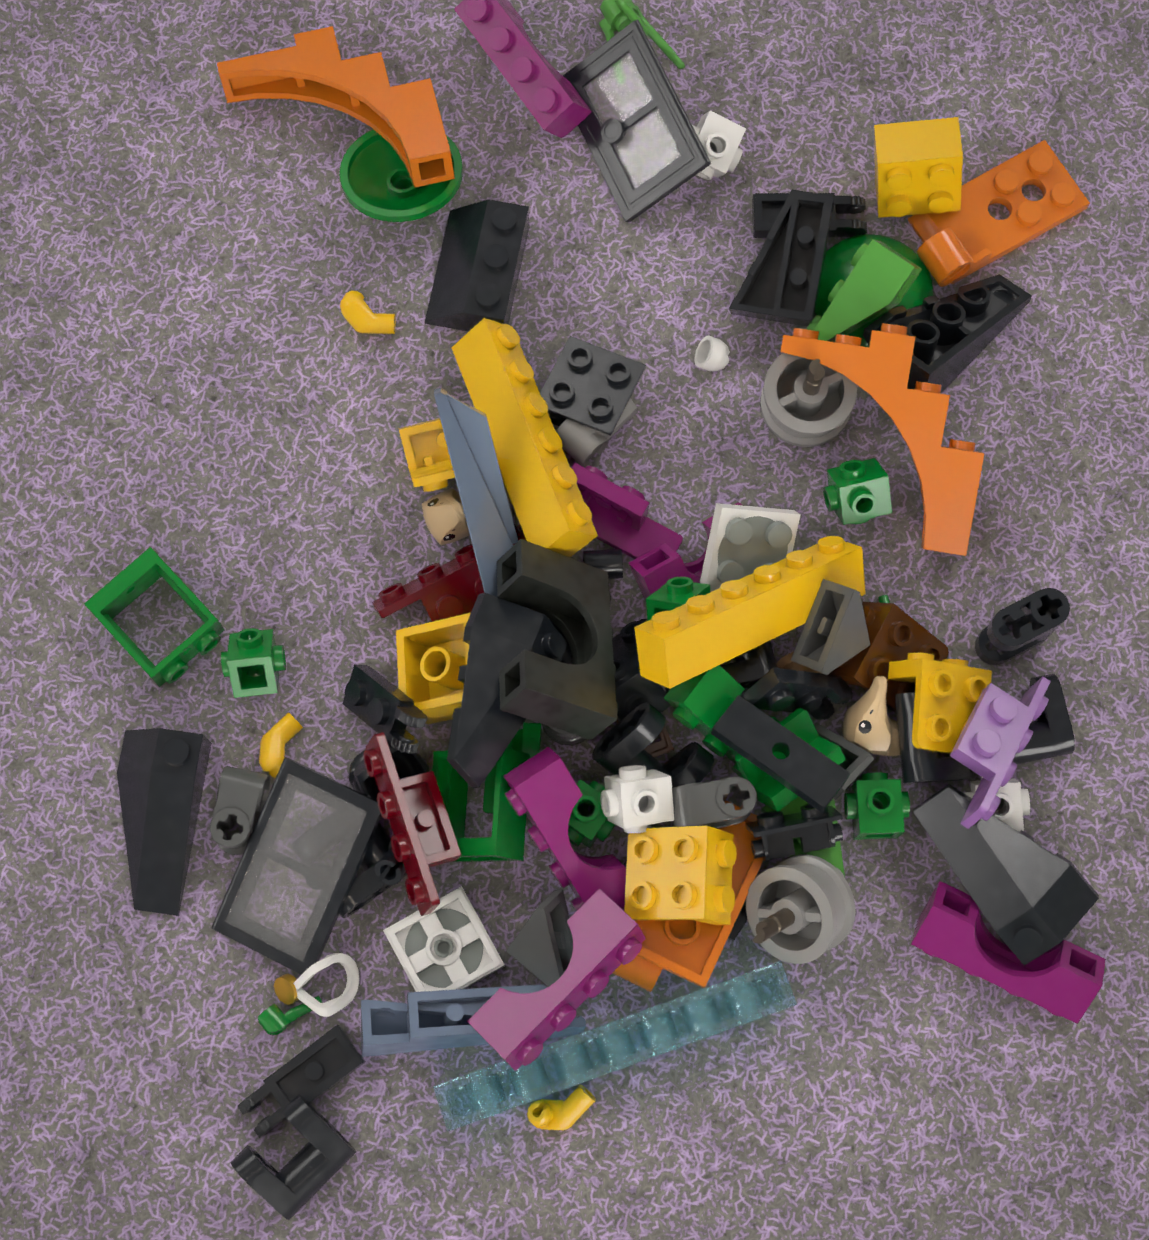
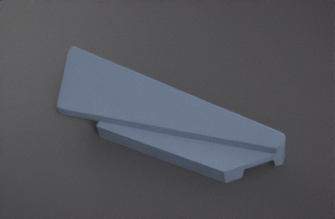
M437 388L434 389V397L484 592L497 597V561L513 547L514 543L518 542V537L487 416L480 410L470 407L449 395L446 390Z
M544 984L408 992L407 1003L361 1000V1056L369 1057L487 1045L488 1043L467 1021L500 988L515 993H533L547 987ZM575 1016L569 1026L560 1032L555 1031L549 1038L581 1035L586 1027V1021L582 1016Z

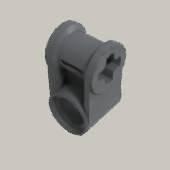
M230 766L224 767L219 780L217 801L210 823V833L213 840L225 853L230 855L244 853L266 802L262 799L264 791L270 788V774ZM234 823H237L242 833L233 834L232 839L229 840L224 830L232 829Z
M731 777L706 783H691L672 788L674 807L673 827L710 826L721 828L740 824L750 816L751 811L754 809L757 801V792L754 786L742 777ZM730 792H734L736 799H744L739 810H735L733 803L725 804Z

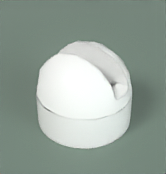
M709 335L705 336L696 349L695 365L704 370L714 372L724 369L729 363L728 355L730 351L728 346L720 339Z

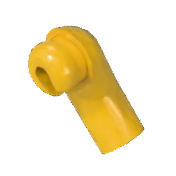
M289 712L269 729L260 741L259 764L264 772L268 771L273 778H276L285 758V744L303 728Z
M580 1084L565 1100L541 1099L532 1102L527 1110V1118L536 1128L564 1131L572 1127L594 1104L596 1098L585 1086Z

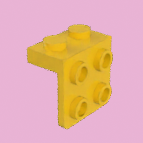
M440 418L398 428L413 486H422L424 492L435 491L449 486L448 479L455 478Z
M908 653L907 660L889 662L888 679L915 684L912 728L913 746L917 749L951 754L983 689L991 683L992 670L969 667V661L961 659L936 661L934 660V655L928 653Z
M710 826L647 828L646 832L629 833L624 912L633 920H695L712 925H730L731 912L735 905V894L732 888V866L735 864L737 856L733 834Z

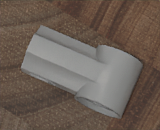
M630 398L611 436L566 419L556 430L563 443L562 449L579 465L585 468L591 464L588 460L594 454L598 453L600 455L609 443L608 440L637 413L638 407Z

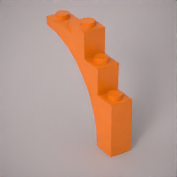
M333 26L294 34L296 46L217 63L227 103L253 99H293L321 104L345 112L360 120L389 142L406 165L414 188L455 179L451 152L431 78L390 87L382 53L378 52L341 60Z
M882 323L881 331H871L869 347L861 346L862 338L836 334L835 342L818 340L819 331L793 328L792 336L783 335L782 353L810 360L819 359L820 364L843 374L870 394L893 420L910 450L920 480L924 511L922 548L966 556L985 453L975 451L976 443L950 439L949 447L941 446L950 395L940 394L942 385L916 381L915 390L907 389L916 336L906 335L908 327Z

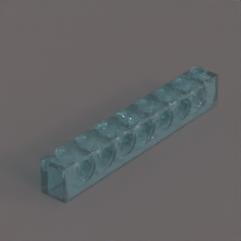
M781 961L543 1046L542 1052L532 1063L526 1066L521 1065L516 1071L504 1060L435 1085L433 1089L447 1131L450 1132L781 1012L797 1005L783 965Z

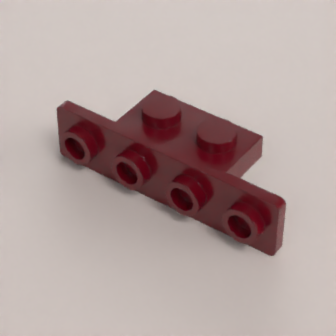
M515 525L518 541L520 539L526 540L521 525ZM470 544L461 548L454 554L455 559L443 565L434 563L423 568L417 573V579L405 585L396 583L382 590L379 593L380 598L372 602L381 618H385L419 599L431 622L471 613L478 595L485 593L473 545Z
M384 732L373 735L363 753L364 765L369 776H375L378 785L377 802L379 811L384 819H389L394 834L391 837L392 850L397 861H403L408 876L405 881V887L409 901L412 905H417L421 916L428 915L440 904L429 868L455 861L461 856V852L434 772L430 771L399 779Z

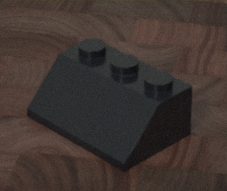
M487 199L450 210L425 324L468 332L483 318L509 325L530 227L529 206Z

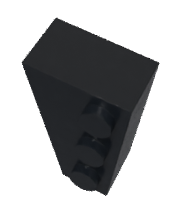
M791 190L767 235L762 249L755 262L751 265L745 281L729 307L731 314L801 326H809L812 323L816 311L834 209L833 195Z

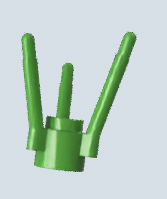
M603 0L600 10L605 18L599 22V25L607 41L614 37V31L620 32L634 20H639L646 36L649 35L677 68L684 69V62L645 19L638 6H635L632 0ZM620 59L613 64L618 83L624 85L626 79Z

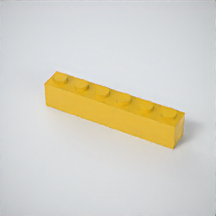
M483 318L451 347L474 407L487 416L503 482L526 540L567 557H572L598 536L591 520L592 513L582 498L577 485V476L569 466L562 449V440L555 431L549 417L548 405L540 395L534 380V371L527 362L520 346L518 333L513 326Z
M839 536L823 537L818 540L817 544L804 550L790 552L786 555V558L774 564L759 566L754 569V573L741 579L726 581L717 590L706 595L691 597L682 606L671 611H662L654 614L651 620L634 627L640 675L671 689L805 624L823 579L857 590L861 596L865 595L862 547L845 542Z

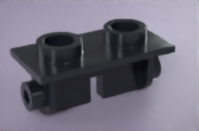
M810 804L801 806V812L783 815L781 811L759 814L756 816L757 821L745 823L747 830L754 837H758V840L751 841L753 856L755 859L762 857L764 861L795 855L793 838L800 837L804 853L835 847L836 842L843 841V833L840 824H833L832 821L842 820V814L833 806H827L824 812L821 813Z

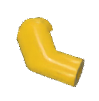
M349 291L344 295L340 302L341 313L355 331L368 334H395V314L373 313L364 301L362 293L358 291Z

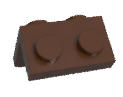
M862 602L870 646L830 672L828 676L842 679L848 685L861 686L866 691L870 689L876 676H884L887 679L886 706L896 713L895 695L915 692V684L888 679L889 662L907 660L908 653L933 654L934 660L942 662L943 659L948 657V647L894 603Z

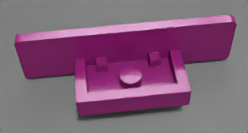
M574 462L571 468L577 476V485L582 498L592 513L591 520L598 534L596 537L598 540L615 549H622V553L633 559L642 556L663 543L669 545L674 551H678L683 537L647 517L650 502L645 500L641 492L627 485L620 487L610 482L601 470L593 466L587 465L584 468Z

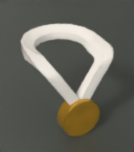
M333 953L311 965L298 979L291 974H284L277 978L274 983V990L279 1000L284 1004L290 1005L300 1000L318 1015L329 1017L353 1001L360 981L359 970L355 961L349 955ZM338 962L345 968L347 973L346 988L338 998L320 1003L302 989L316 973Z

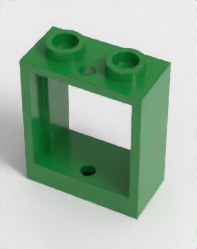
M151 547L84 603L159 687L165 682L171 684L182 677L188 669L187 663L198 653L204 655L214 649L221 640L219 635L225 631L219 620ZM162 577L204 624L155 666L116 624L113 618Z
M510 742L494 765L496 767L492 836L464 838L468 783L447 761L448 750L434 751L432 771L434 772L461 852V856L452 862L524 861L526 813L519 817L510 805L505 793L511 790L503 776L530 759V754L513 750V743Z

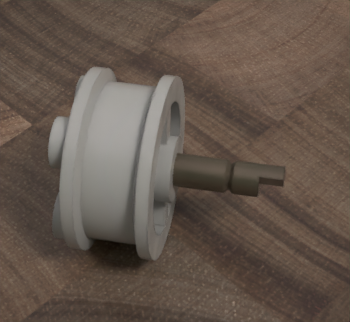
M783 353L774 360L765 377L760 396V409L763 420L776 437L788 444L799 447L823 445L837 437L845 428L856 402L857 385L843 374L820 364L819 359L810 360Z
M807 854L789 857L777 866L771 867L759 874L748 890L746 914L751 931L755 936L752 941L760 944L768 953L784 962L804 964L814 961L827 950L842 943L853 928L856 910L851 888L841 870L820 857Z

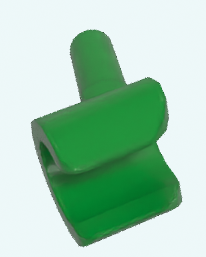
M319 996L314 997L317 1001L322 1003ZM274 1003L258 1016V1022L269 1035L274 1036L284 1031L291 1022L313 1010L302 1003L284 1014L277 1004Z

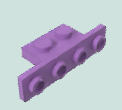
M1042 676L1023 694L1020 701L990 683L983 689L950 754L952 758L983 777L960 823L967 829L981 818L985 821L989 820L998 808L1001 798L996 796L1000 786H1005L1013 776L1017 768V764L1013 762L1016 753L1019 754L1026 747L1033 735V731L1029 729L1030 723L1041 715L1048 704L1049 699L1044 694L1051 681Z

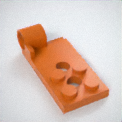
M1043 140L962 185L961 211H950L940 214H916L909 217L908 221L923 242L917 250L918 256L939 287H945L960 281L1088 208L1090 202L1046 140ZM1026 185L1037 186L1042 191L1043 198L1038 201L1028 200L1022 193V187ZM996 203L1002 204L1008 209L1009 217L1004 220H997L989 214L988 207Z
M733 804L735 810H739L740 807ZM750 813V816L740 824L716 828L733 834V842L737 852L735 864L732 866V888L735 894V905L731 912L730 925H712L695 920H634L639 925L646 939L641 943L642 948L638 955L628 964H621L612 974L649 992L655 986L662 969L702 988L706 987L749 893L748 890L763 862L762 857L754 858L751 849V841L758 840V837H754L745 826V823L757 821V815Z

